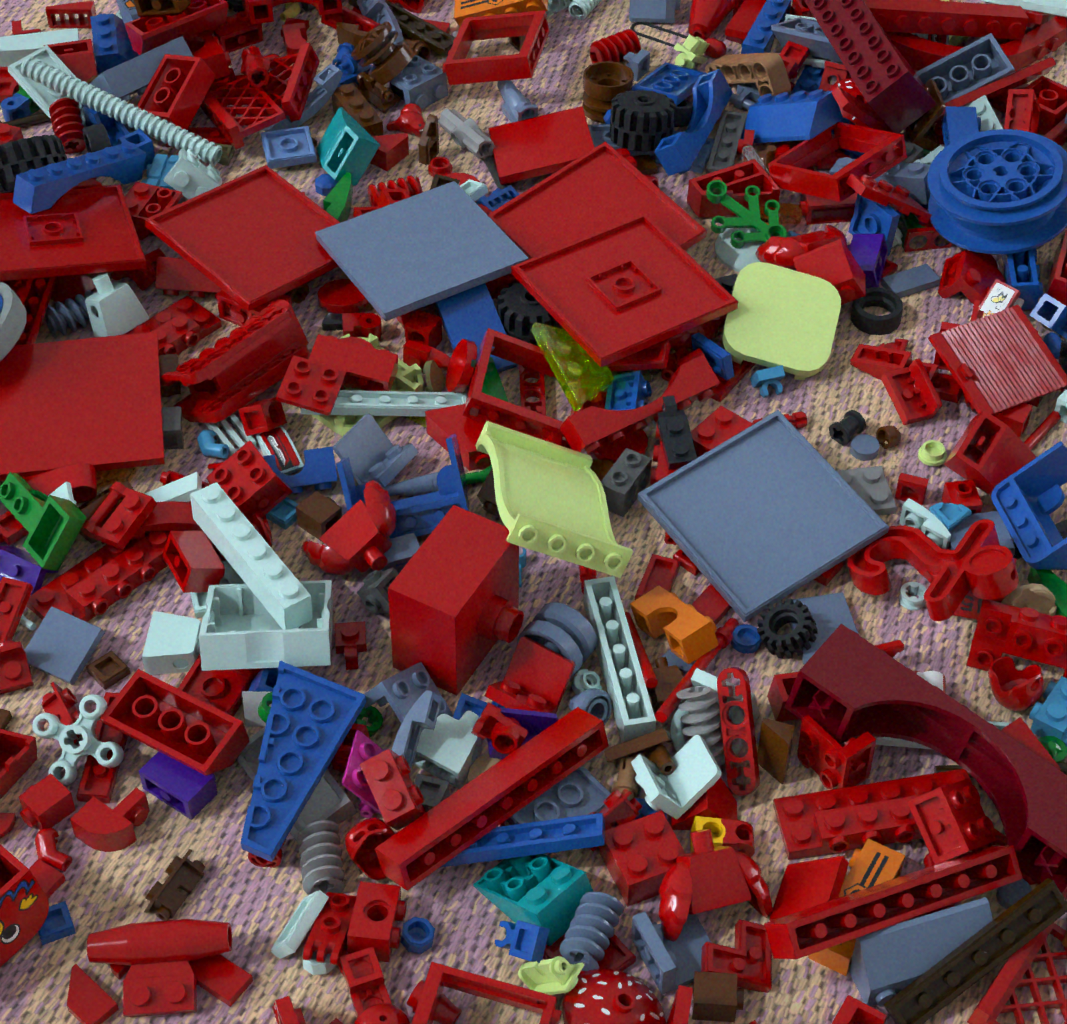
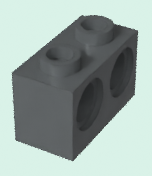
M628 448L620 455L601 481L606 495L608 511L622 517L626 515L637 500L638 493L643 491L650 482L651 457Z

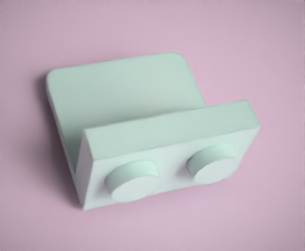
M182 148L178 152V161L163 179L164 182L176 191H181L182 195L188 200L222 185V178L219 176L221 174L220 171L210 164L205 166L199 161L201 159L200 156L191 149L185 151Z
M699 735L693 736L672 757L676 769L670 775H663L655 763L641 754L631 761L637 774L635 780L646 793L645 801L657 812L660 810L664 811L676 820L690 809L721 777L722 772L705 740Z

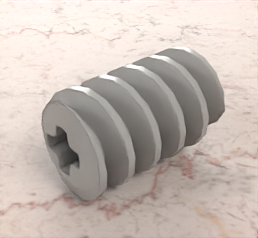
M695 686L678 691L676 694L678 698L687 699L686 702L679 704V710L689 711L688 714L681 716L680 720L682 723L691 724V726L682 730L683 734L687 736H701L713 756L722 753L724 747L722 728L720 727L719 704L716 702L718 700V692L706 686Z
M319 820L309 823L297 835L300 865L302 868L303 890L308 895L319 890L325 894L327 892L341 893L346 886L342 882L345 874L342 869V850L339 846L341 843L340 836L338 835L339 826L333 821Z

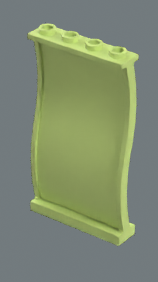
M486 421L475 447L477 451L488 454L490 457L498 512L503 524L509 530L507 542L621 578L633 554V549L618 545L614 538L602 483L597 474L590 469L593 462L592 457Z

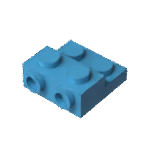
M1061 676L1057 683L1050 681L1043 694V698L1046 699L1043 704L1038 701L1036 702L1029 715V719L1033 720L1031 731L1040 737L1054 736L1062 740L1067 747V678Z

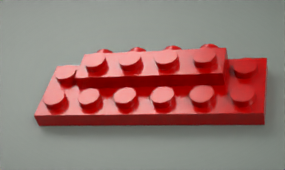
M185 296L123 335L157 332L159 355L179 354L187 348L195 346L198 341L221 328L222 322L189 296Z
M145 531L143 539H131L123 550L106 544L32 594L26 606L42 620L51 606L86 622L96 615L104 614L109 606L119 599L127 598L132 590L144 582L151 581L158 572L168 566L162 554L170 531Z
M957 769L773 799V807L788 860L829 853L840 854L848 850L863 848L867 839L882 845L897 842L907 843L912 840L922 839L923 837L907 802L939 787L969 779L971 783L968 772L965 769Z

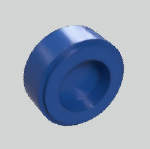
M743 624L737 626L733 631L731 645L736 651L749 654L756 652L761 647L762 639L755 626Z

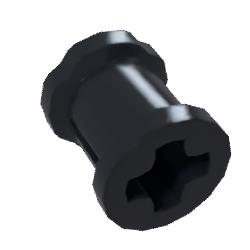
M849 410L845 413L844 419L840 422H833L829 426V434L833 440L842 446L847 445L854 434L862 433L866 429L865 419L859 412Z

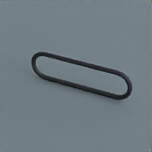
M636 22V23L632 24L631 27H630V29H632V30H633L637 35H639V36L645 37V38H647V39H650V40H653V41H656V42H659V43H662V44H665V45H668V46H671V47H674L675 45H674V44H671V43H668V42H665V41H662V40H659V39H657V38H654V37H651V36H648V35H645V34L636 32V31L634 30V27H635L636 25H641V24H643V25H647V26H650V27H653V28H656V29L665 31V32H667V33H670V34H673V35H676V36H679V37H682V38H685V39H687V37H688V36H685V35H683V34H680V33H677V32H674V31H671V30H668V29H665V28H662V27H659V26H656V25H653V24H650V23H647V22Z

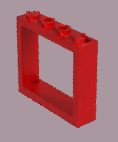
M546 11L465 18L458 29L456 38L453 40L451 49L448 51L446 61L443 62V73H446L449 85L532 78L550 32ZM526 36L519 54L465 59L474 40Z
M837 122L811 140H804L768 163L770 177L781 189L842 202L856 192L846 183L850 174L860 177L865 174L875 180L907 158L904 134ZM838 148L865 153L833 175L807 170V168Z
M488 328L479 346L463 416L482 423L489 421L545 440L552 431L563 435L559 428L563 423L562 421L481 392L490 354L576 385L570 415L583 410L591 365ZM473 405L479 406L480 408H473ZM562 440V445L571 449L567 440Z
M431 962L411 1024L433 1023L444 987L542 1014L539 1024H559L562 1011L556 1010L557 997Z

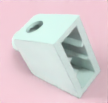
M107 273L97 275L92 279L97 292L87 297L85 303L94 337L123 335L150 319L127 283H111Z
M153 611L142 654L145 672L150 675L189 672L200 654L199 633L201 621L196 618Z
M466 711L460 720L447 714L439 715L434 730L424 729L421 732L413 764L441 780L449 781L450 785L458 789L462 788L467 780L470 766L482 751L481 738L471 733L479 716L472 711Z

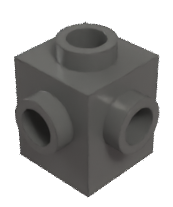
M395 568L381 572L377 570L371 572L363 579L364 585L357 591V594L363 600V605L375 615L386 612L389 614L388 587L399 574Z

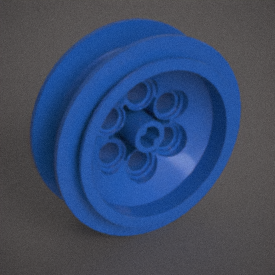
M1012 129L978 132L960 138L946 146L930 165L927 180L928 189L931 194L928 202V212L932 214L930 220L936 231L954 245L986 254L1018 253L1039 247L1051 241L1067 227V152L1049 138L1032 132Z

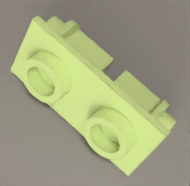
M557 956L552 959L541 960L540 963L537 961L523 963L518 971V976L530 990L548 995L565 994L576 986L578 982L577 976L584 967V964H570L564 957Z

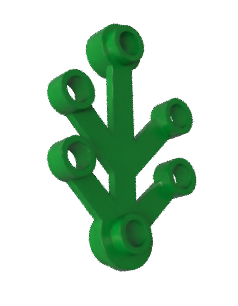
M713 180L708 183L706 190L708 200L714 204L721 203L739 216L729 218L723 216L713 217L711 221V230L720 234L726 228H755L759 231L753 233H744L741 230L734 231L731 234L730 240L733 247L742 248L746 243H765L772 236L788 237L785 227L779 224L780 204L778 201L768 200L765 203L764 214L768 216L769 225L761 220L759 187L750 185L745 189L744 198L749 206V210H747L727 195V185L723 181ZM716 223H721L722 226H717V225H715V224H716ZM735 238H741L742 240L737 241Z

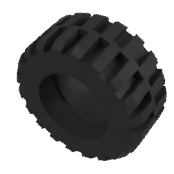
M42 135L0 145V193L14 192L17 174L67 160L61 139L55 135Z

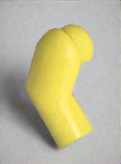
M299 2L285 3L286 10L279 16L281 21L284 22L287 18H295L301 11Z

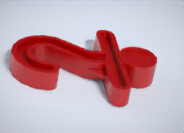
M989 519L974 522L955 550L940 548L918 528L906 525L889 526L888 533L846 559L854 586L861 592L874 596L883 595L892 587L884 562L892 559L907 560L931 583L924 593V599L929 616L934 621L949 619L955 613L969 590L976 598L994 600L1012 593L1019 584L1012 552L1007 547L1000 545L995 524Z

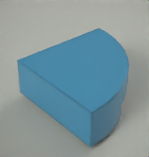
M941 502L929 508V511L944 524L949 532L972 514V511L962 504Z

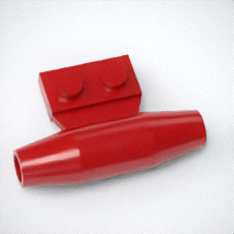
M195 919L130 923L89 934L87 938V955L91 963L131 966L125 979H123V1016L137 1017L197 1012V976L189 962L231 951L233 943L232 928L228 922Z

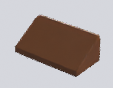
M763 718L757 752L758 764L779 783L784 784L789 767L795 726Z

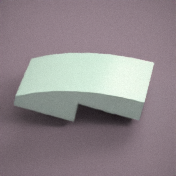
M908 498L902 506L899 523L920 529L940 548L948 549L951 538L948 529L929 510Z

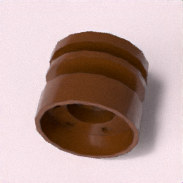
M384 22L370 30L351 53V57L354 60L358 61L361 59L359 62L361 68L373 64L368 75L374 79L375 83L378 82L381 85H385L396 77L415 55V51L405 40L393 44L398 37V32H390L392 26L389 22Z
M604 61L591 64L584 70L582 107L585 116L591 120L605 123L603 117L607 110L611 109L612 99L619 93L632 91L634 73L631 68L618 62Z

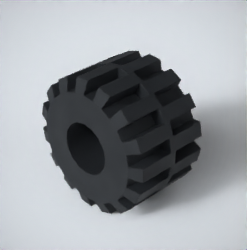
M645 90L625 91V93L617 94L612 99L609 132L611 141L621 148L626 147L632 151H655L663 138L673 135L676 110L674 100L664 94Z
M514 281L509 283V287H504L500 291L497 300V313L507 335L542 348H547L550 351L556 348V343L561 344L564 341L566 330L520 282Z

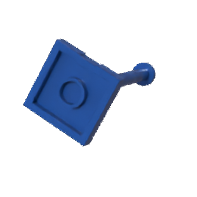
M857 194L854 214L848 232L852 235L884 234L889 256L899 218L903 213L894 210L889 205H881ZM920 204L926 210L928 209V204Z

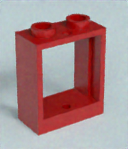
M1009 89L1004 129L1022 130L1038 134L1041 108L1034 89ZM1014 113L1015 117L1011 118L1010 115Z

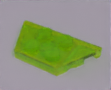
M541 323L533 324L531 332L574 411L581 409L586 401H591L600 391H604L611 385L614 377L608 366L600 367L566 330Z

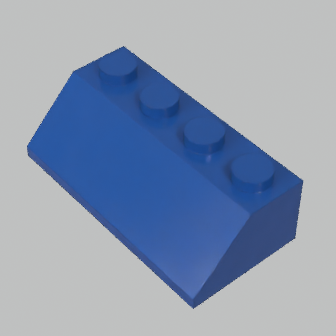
M818 89L810 93L799 91L792 95H789L788 92L780 93L776 96L765 94L757 99L758 102L749 107L742 139H744L746 129L755 130L753 143L811 140L842 120L843 117L838 103L832 96V91L823 92V89Z

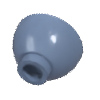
M588 689L574 695L570 700L569 708L572 711L579 707L603 720L605 725L611 715L612 702L606 691Z

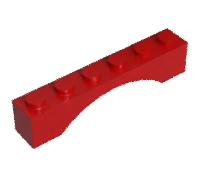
M701 355L682 364L671 376L663 395L650 404L629 410H607L590 406L568 416L559 428L572 450L581 453L586 452L587 455H591L603 447L602 444L608 441L611 445L615 444L625 437V433L632 431L633 434H636L648 426L647 423L653 420L657 423L658 413L663 412V397L674 395L677 410H686L696 400H699L701 403L714 395L713 390L720 384V381L705 356Z

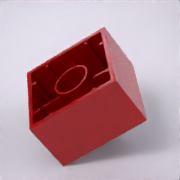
M453 505L388 587L393 668L403 671L422 662L436 687L457 696L498 640L511 643L516 638L524 619L523 611L518 609L519 546L507 542L509 530L506 526L456 505Z

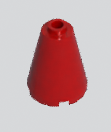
M692 0L688 28L690 35L698 36L704 40L709 38L733 10L737 0Z

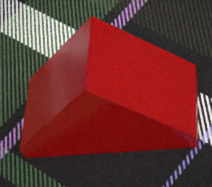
M408 133L372 136L380 146L370 164L389 171L409 155Z

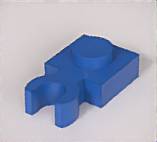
M517 920L516 923L500 921L499 926L506 929V937L504 940H495V945L510 949L508 955L540 963L543 959L550 929Z

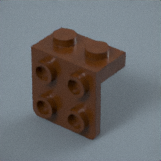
M929 79L924 85L935 100L936 105L906 129L912 143L933 151L940 146V143L932 125L944 112L946 105L935 81Z

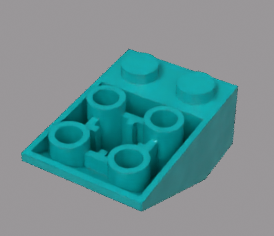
M339 107L316 150L322 168L334 180L340 181L346 172L352 173V185L356 186L380 144L342 107Z
M544 854L503 859L473 884L480 893L513 922L516 923L517 920L549 928L550 931L546 943L548 946L556 942L570 928V922L575 917V911L580 905L581 897L585 893L593 892L586 872Z

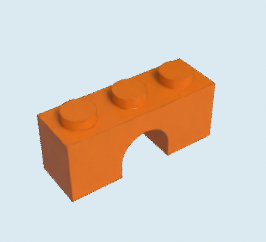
M660 585L630 603L637 626L653 639L665 633L671 652L687 664L692 663L718 646L715 635L717 628L713 620L709 616H703L691 604L684 603L674 592L670 593Z

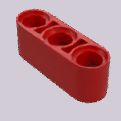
M76 463L23 478L33 489L47 496L63 483L70 482L76 504L92 500L97 495L96 468L89 463Z

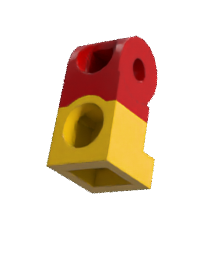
M695 816L690 833L711 829L714 847L729 846L750 857L754 855L753 826L750 823L740 820ZM689 834V837H690V853H691V852H694V849H693L691 834Z

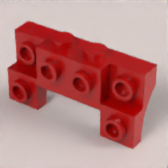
M983 600L966 666L988 671L991 663L1000 658L1002 653L1063 668V677L1067 678V617L1039 613L1037 610L1029 607L1019 608L991 600Z

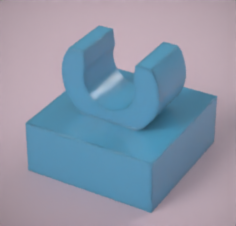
M783 365L757 370L751 376L752 387H760V395L763 398L769 395L768 386L773 387L777 395L782 393L783 386L780 381L785 377Z

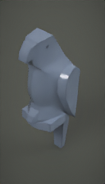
M511 80L498 81L497 87L504 100V103L501 105L502 112L511 123L538 117L537 105H532L530 100L525 98Z

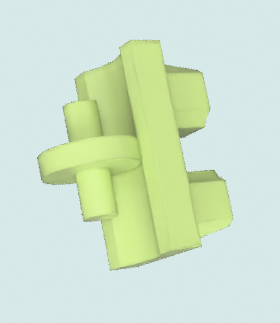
M689 34L683 44L676 43L673 48L678 52H682L676 57L675 65L694 69L695 62L704 64L708 58L703 54L708 48L709 43L698 36L694 37Z

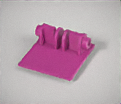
M357 730L342 785L361 799L358 804L360 815L365 818H371L373 814H381L363 774L360 763L384 750Z

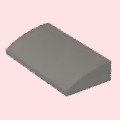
M265 727L249 738V743L237 758L253 782L255 775H257ZM328 770L325 771L290 831L297 843V835L305 825L319 820H329L339 824L358 812Z

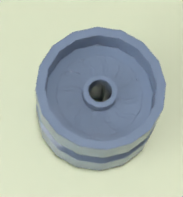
M558 602L545 604L533 618L532 622L517 637V644L521 637L526 636L575 662L576 666L570 680L598 645L597 635L589 621L576 609Z

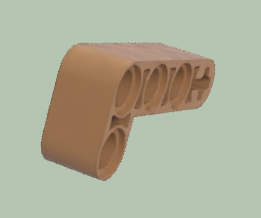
M774 52L724 55L705 67L706 73L720 69L727 83H756L760 96L765 94L776 96L780 93L788 92L789 94L791 92V85L783 59Z

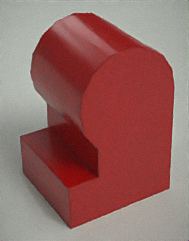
M342 313L343 336L350 334V337L368 338L369 333L377 336L378 340L381 339V318L374 313Z

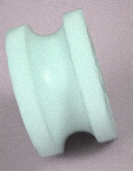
M907 582L900 589L899 603L908 610L922 609L925 606L924 593L927 589L921 583Z

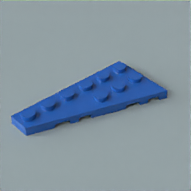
M279 661L276 685H274L272 705L265 726L257 775L254 777L251 803L248 806L241 838L243 850L270 862L275 858L367 702L366 695L283 661Z

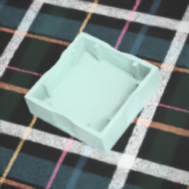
M332 580L299 581L311 595L312 620L297 628L285 630L275 621L246 583L209 585L206 598V614L202 618L199 633L202 671L278 668L279 661L295 667L331 665L334 616Z

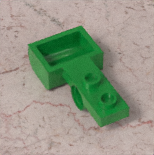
M9 472L5 482L0 487V501L29 532L22 546L42 568L58 571L87 518L70 500L52 495L47 496L33 489L20 474Z

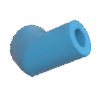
M203 430L199 433L197 442L204 456L228 457V445L216 443L217 439H214L213 436L217 434L213 430Z

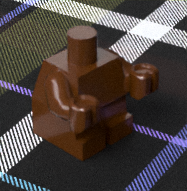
M666 657L655 659L656 668H653L658 680L657 686L654 688L646 686L649 697L651 696L654 714L685 676L677 665L668 666ZM682 699V701L679 704L685 702L687 699Z

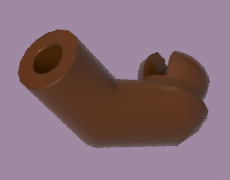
M658 745L646 752L645 757L655 763L663 775H670L675 771L676 765L665 746Z

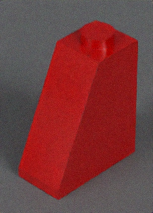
M465 404L425 411L427 434L446 451H448L446 438L456 434L464 467L472 471L477 469L484 470L491 465L489 455L477 451L475 447L485 423L463 416ZM473 405V408H480L479 406Z

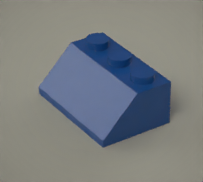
M115 14L90 16L98 75L139 56L132 48L123 19Z

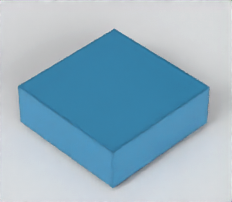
M286 497L265 516L268 520L286 530L297 521L296 506L298 503Z

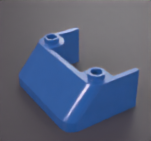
M456 434L446 438L451 465L443 467L437 475L439 491L391 501L396 509L397 519L394 532L389 536L390 539L414 533L416 537L431 534L453 505L469 511L466 475ZM349 457L340 460L336 465L348 511L360 499L365 503L363 490L366 483L355 485Z
M1062 441L994 487L991 493V500L1020 554L1033 569L1067 570V538L1063 540L1049 515L1063 504L1065 498L1060 486L1067 482V447Z

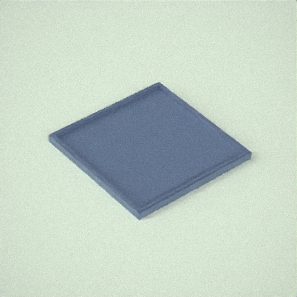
M455 181L315 232L317 241L385 321L511 273V266L529 260L523 251Z
M779 410L638 493V500L744 622L767 609V606L777 603L776 601L785 598L882 537L889 530V526Z

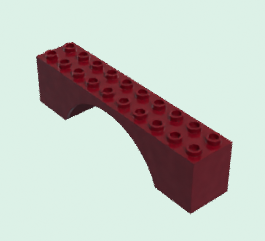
M804 0L867 103L894 133L899 134L936 105L935 100L917 73L888 37L864 0Z
M840 624L799 670L784 708L801 720L804 716L809 715L839 744L847 742L852 737L857 738L868 731L873 737L898 738L921 744L956 762L982 786L995 805L1003 823L1007 845H1014L1021 872L1032 878L1037 884L1042 883L1047 878L1054 880L1064 898L1067 899V775L1058 770L1053 764L1046 762L1027 749L1023 744L1018 743L1000 731L995 725L988 723L965 705L960 704L945 694L940 688L932 685L913 670L890 657L885 651L862 638L857 632Z

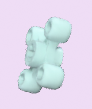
M95 694L83 697L79 704V718L72 725L66 726L62 724L57 716L50 713H41L33 720L32 728L38 737L44 739L54 738L59 741L62 754L58 761L50 766L48 775L52 774L64 786H69L75 781L77 777V763L80 758L86 755H92L100 765L108 768L116 767L123 761L124 751L122 747L115 742L99 741L94 732L95 724L108 708L107 702L103 697ZM95 702L96 710L91 712V705ZM48 721L49 728L45 731L44 725ZM77 734L83 737L82 741H78L80 746L74 745V740L78 739ZM111 749L113 756L108 760L107 752ZM64 768L66 773L65 776L61 778L60 771Z

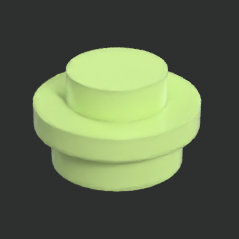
M929 440L919 448L918 458L928 466H939L946 461L947 452L941 442Z

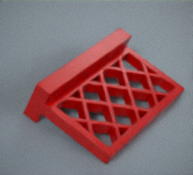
M310 42L301 44L299 53L270 60L269 70L274 68L270 72L268 71L269 81L271 82L261 86L278 106L282 104L281 110L285 113V116H289L291 122L301 119L313 78L320 63ZM253 114L250 117H257L259 114Z
M247 75L207 92L200 105L206 116L218 127L219 131L236 150L245 146L243 138L286 119L285 113L261 87L255 88L251 86ZM253 114H259L257 117H250ZM245 124H252L243 128Z
M1053 922L1008 957L967 1023L1000 1024L996 1021L999 1014L1013 1012L1016 1023L1025 1024L1021 1011L1037 1010L1040 1023L1049 1024L1045 1009L1060 1008L1065 1020L1063 1024H1067V999L1061 983H1067V975L1058 976L1053 960L1067 959V947L1064 946L1065 952L1051 953L1046 940L1048 935L1051 934L1062 942L1066 930ZM1041 948L1042 954H1037ZM1045 961L1050 977L1035 978L1031 963ZM1052 984L1057 1000L1042 1002L1038 986ZM1029 986L1034 1002L1019 1004L1015 988ZM1008 1000H1010V1004H1011V1005H1005V1004L1007 1003Z

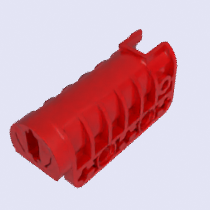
M276 300L264 308L259 316L248 319L244 327H237L231 331L229 337H223L216 341L214 348L204 349L200 353L199 359H190L179 365L175 372H167L160 378L161 386H170L176 381L182 382L184 387H188L191 394L173 407L180 406L182 408V417L189 422L217 423L229 417L282 379L286 374L293 355L309 359L310 352L307 348L309 342L291 304L285 300Z

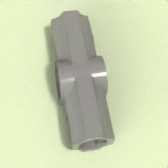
M445 109L441 112L440 119L438 120L440 126L451 135L457 145L462 146L461 149L467 148L478 159H486L492 155L495 147L493 141L481 131L472 118H464L455 109Z

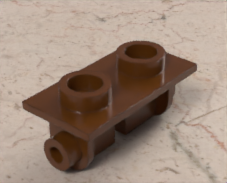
M360 72L357 75L358 90L369 103L383 113L402 100L390 88H386L378 82L375 83L374 79L367 72Z
M191 849L187 851L183 858L176 856L165 871L169 875L163 884L157 881L145 898L150 903L145 909V913H148L151 907L157 910L155 914L159 919L166 921L169 917L173 918L187 898L177 889L180 887L190 894L200 879L203 878L204 864L198 860L192 862L188 859L192 852Z

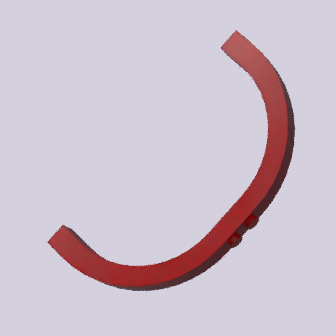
M1056 15L1046 23L1026 33L1023 40L1015 39L999 44L1015 68V71L1037 60H1041L1050 52H1055L1058 47L1067 41V17ZM886 32L913 70L917 71L963 48L962 46L930 41L911 33Z

